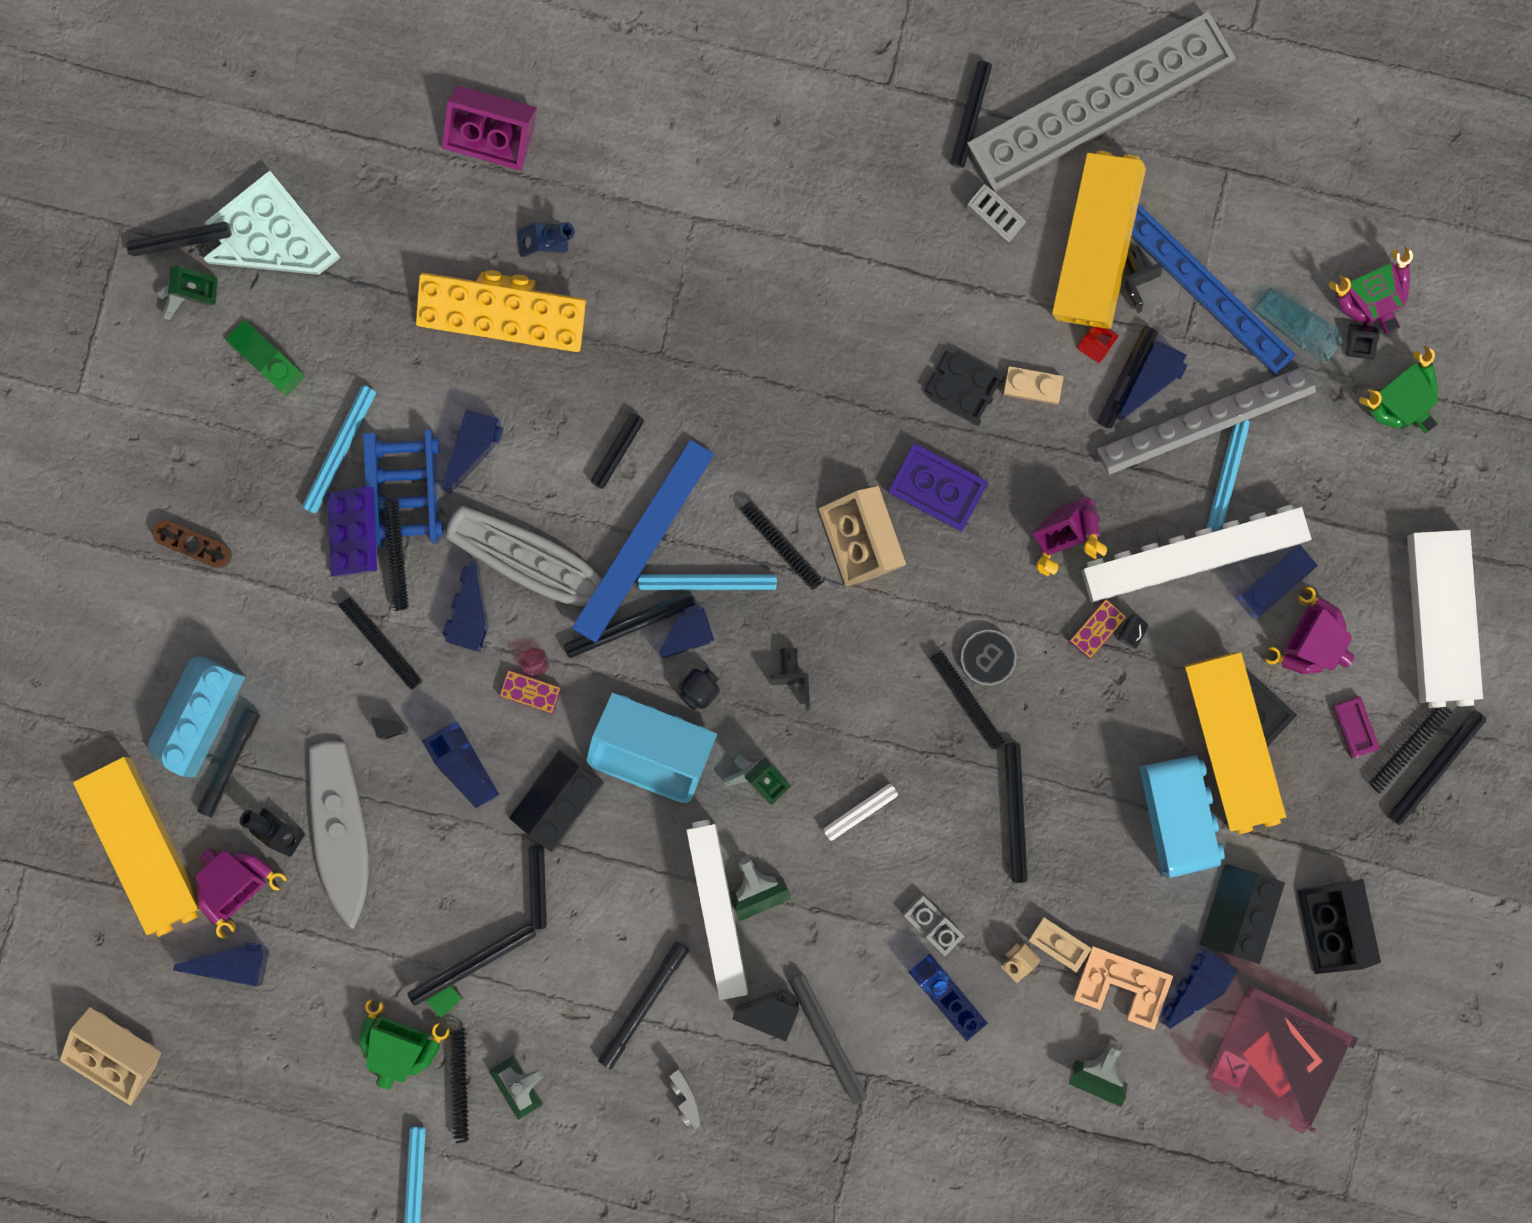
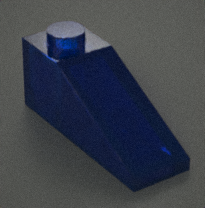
M1156 340L1121 408L1117 420L1123 421L1168 387L1175 378L1181 379L1188 365L1184 363L1187 355Z
M466 409L441 488L445 493L451 494L493 450L495 443H500L504 428L500 427L501 422L498 418Z
M1299 544L1237 595L1235 599L1250 617L1255 619L1278 602L1318 565Z
M245 942V946L235 947L175 964L173 970L257 987L263 984L269 951L261 950V944Z

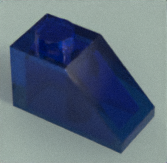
M695 605L681 610L683 615L676 618L659 651L662 659L715 642L704 608L698 609V606Z

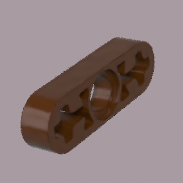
M168 520L158 522L153 528L154 540L167 548L215 568H223L231 561L232 553L227 545ZM171 526L170 532L179 535L180 538L176 541L167 537L163 541L164 536L160 534L161 530H167ZM192 536L197 537L200 542L199 548L195 552H188L185 548L186 540ZM207 541L210 542L207 546L209 549L218 551L219 548H222L223 560L218 559L215 563V557L204 552Z

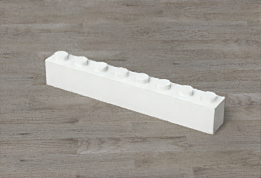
M1292 504L1276 509L1277 514L1267 517L1266 513L1263 512L1250 516V522L1239 524V521L1235 520L1222 524L1223 529L1212 532L1211 528L1195 532L1196 537L1185 540L1184 535L1174 537L1168 540L1169 545L1159 548L1157 543L1141 547L1142 552L1131 555L1130 551L1121 552L1114 555L1115 560L1104 563L1103 558L1087 562L1088 568L1082 570V575L1090 602H1097L1308 542L1311 540L1302 507L1294 509Z

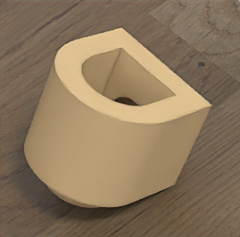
M1015 943L1005 953L1008 958L1001 968L1018 983L1035 969L1041 959L1026 943H1023L1021 946Z

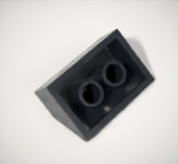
M559 750L510 815L509 819L547 850L554 852L603 787L604 783Z
M1225 864L1200 945L1260 964L1285 882Z
M1363 879L1297 890L1315 974L1360 970L1381 963Z
M781 989L779 993L772 991L737 1006L732 1020L787 1041L799 1011V1002L795 1000L796 996Z

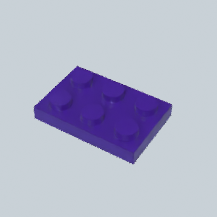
M914 443L888 494L962 532L988 481Z
M364 486L327 493L331 576L342 577L377 571L373 487Z

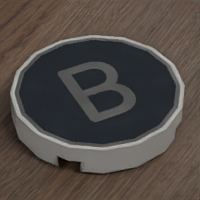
M983 630L976 632L966 640L961 649L960 661L964 673L970 680L979 685L992 686L1002 683L1011 676L1016 666L1017 654L1014 644L1006 635L995 630Z

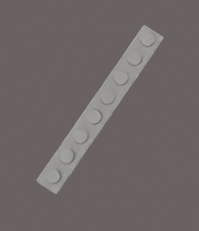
M1304 367L1298 368L1097 449L1098 457L1108 475L1316 393L1315 384Z

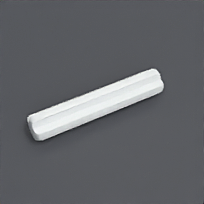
M892 784L886 785L824 827L823 831L830 841L834 840L896 798L898 793Z

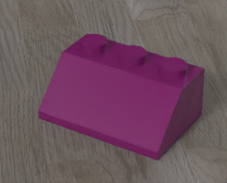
M457 85L447 102L442 149L521 171L534 131L537 107Z

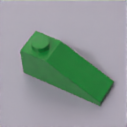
M245 320L225 339L286 396L305 377L300 370Z

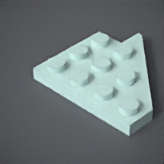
M268 171L205 222L206 225L225 221L231 225L232 235L229 238L219 239L222 244L203 258L208 264L319 275L341 258L271 171Z

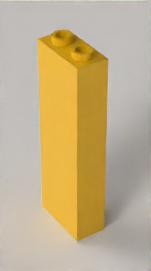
M1096 151V154L1087 153L1052 312L1057 321L1111 329L1146 171L1143 161L1135 155L1125 154L1123 157H1115L1106 151Z
M1236 651L1184 665L1230 832L1236 831L1237 834H1243L1253 831L1252 826L1264 823V827H1270L1280 824V819L1286 818L1242 653Z
M123 757L73 782L146 935L156 933L157 937H160L173 930L172 924L180 920L185 924L199 917L197 914L200 911L197 892L131 757Z

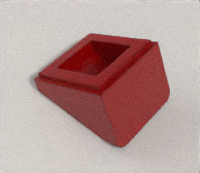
M1092 326L1077 349L1095 362L1100 363L1119 335L1110 329Z

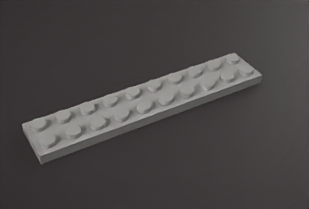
M1208 11L967 143L969 151L990 188L997 192L1233 63L1236 57Z

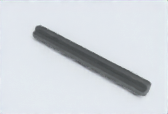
M799 974L791 979V983L853 1104H860L867 1099V1095L804 974Z

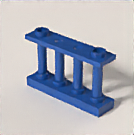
M425 430V440L383 443V440H379L375 433H363L365 485L373 487L376 548L384 547V540H387L386 538L389 537L386 536V534H389V532H386L389 529H385L388 526L385 525L386 523H383L382 512H386L384 510L387 509L384 508L386 504L383 503L386 501H383V499L388 498L385 495L381 496V485L385 484L386 481L427 479L428 496L398 497V504L400 505L399 508L429 507V524L401 525V535H430V542L439 544V537L444 536L443 521L438 520L435 454L440 453L439 437H434V433L431 430ZM426 451L427 468L384 470V468H380V457H384V454Z

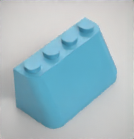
M197 656L192 658L182 673L149 739L148 751L150 755L165 768L182 777H196L246 676L207 657Z
M612 693L592 736L587 762L592 768L674 801L688 803L692 800L717 733L710 731L706 727L686 722L678 716H671L658 711L653 706H645L635 702L627 696Z
M1197 755L1139 766L1162 877L1172 878L1220 866L1221 860L1225 859L1223 846L1221 843H1217L1215 832L1219 831L1217 818L1215 815H1211L1209 804L1213 803L1210 788H1205L1203 776H1207L1204 760H1199Z

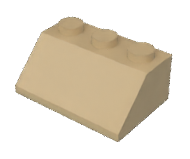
M879 486L855 491L818 508L846 587L906 566Z
M90 1007L71 1028L60 1061L131 1106L155 1070L162 1052L158 1051L152 1044L144 1042L133 1035L129 1029L119 1026L105 1014L97 1012Z

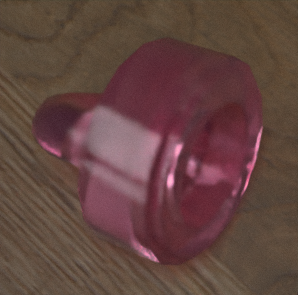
M531 648L524 651L519 657L520 667L526 676H539L549 668V662L543 649Z

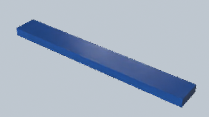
M1138 203L1131 238L1157 263H1161L1163 269L1274 376L1277 375L1296 354Z
M692 440L689 441L572 627L574 631L595 644L598 642L713 459L714 453Z

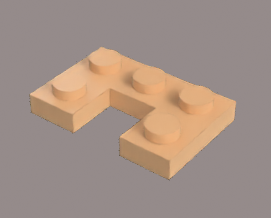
M1091 946L1092 949L1088 954L1073 1000L1101 1010L1110 983L1135 992L1126 1019L1155 1030L1173 976Z

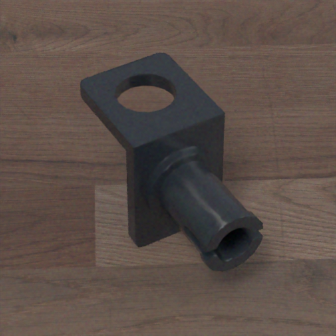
M1136 246L1132 247L1133 252L1128 249L1126 262L1132 275L1126 277L1125 289L1136 312L1141 313L1143 301L1136 286L1160 277L1163 267L1161 263L1147 267L1139 247Z
M787 648L780 649L781 674L770 675L771 685L804 684L806 711H809L808 673L798 672V649L790 648L791 659H788Z
M265 808L261 810L259 815L251 810H246L242 813L239 821L242 827L250 829L249 832L267 847L289 857L293 855L305 835L303 831L284 823ZM293 833L292 843L282 847L281 841L283 837Z

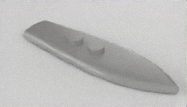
M460 506L448 522L445 537L509 579L547 598L585 607L602 581L601 576L569 550L531 531L466 506Z
M328 740L316 743L309 748L313 843L318 870L328 898L350 929H354L362 912L367 893L369 878L367 836L346 744L343 741Z

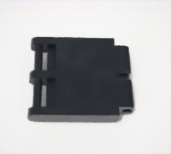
M958 350L955 355L945 351L936 367L944 375L940 376L933 372L924 391L932 395L930 401L979 426L981 415L988 404L991 405L993 401L992 396L999 383L1004 382L1005 376ZM993 378L995 381L986 395L985 391ZM980 400H982L983 402L980 408L978 409L976 415L973 416L972 414L974 413L977 405L979 404Z

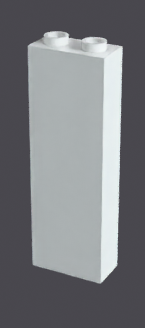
M1470 530L1410 534L1407 536L1419 703H1428L1429 708L1446 707V702L1456 701L1457 706H1474V700L1483 699Z
M709 820L693 822L692 829H687V835L719 1000L748 995L749 990L717 825H710Z

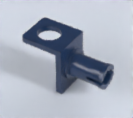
M562 222L561 224L533 223L519 229L517 234L520 257H526L538 251L568 252V240L573 238L575 234L573 225L569 222ZM528 233L531 236L529 248L525 245V238Z

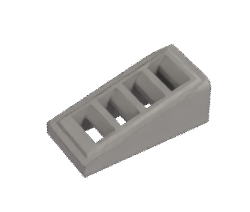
M986 184L980 188L966 207V210L1008 244L1026 224V221ZM986 197L989 201L982 209L979 208L978 205ZM993 205H996L998 208L989 217L986 213ZM1004 212L1007 215L998 225L995 220ZM1012 218L1015 223L1006 233L1003 228Z

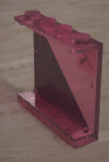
M1248 986L1205 1079L1212 1082L1211 1089L1225 1096L1230 1091L1238 1095L1236 1101L1250 1108L1254 1104L1263 1107L1262 1114L1276 1121L1279 1120L1280 1116L1289 1120L1288 1126L1304 1134L1307 1129L1315 1133L1316 1129L1312 1127V1123L1347 1048L1354 1049L1358 1038L1271 995Z

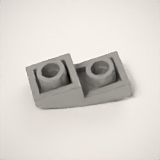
M922 894L902 913L944 956L965 937Z
M678 1067L669 1076L672 1080L669 1085L679 1097L682 1094L685 1096V1099L678 1105L681 1110L678 1112V1115L686 1126L692 1124L697 1129L701 1124L698 1102L691 1084L681 1068Z

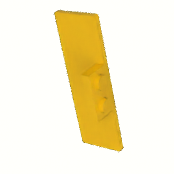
M495 270L481 272L476 281L421 273L416 325L579 352L582 344L586 300L584 298L535 291L536 280H531L525 275H501L500 272Z

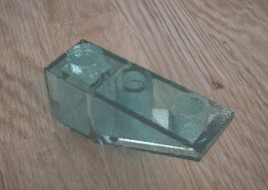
M1272 288L1268 290L1254 308V312L1288 339L1324 363L1329 360L1342 343L1336 326Z

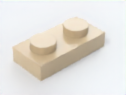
M1009 366L1003 395L1058 405L1064 376Z
M1042 917L1028 939L1029 942L1076 973L1092 949L1044 917Z

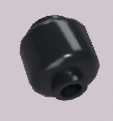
M697 668L692 669L678 685L681 692L678 696L693 710L697 708L706 709L720 693V688L716 684L719 678L708 668L704 672Z

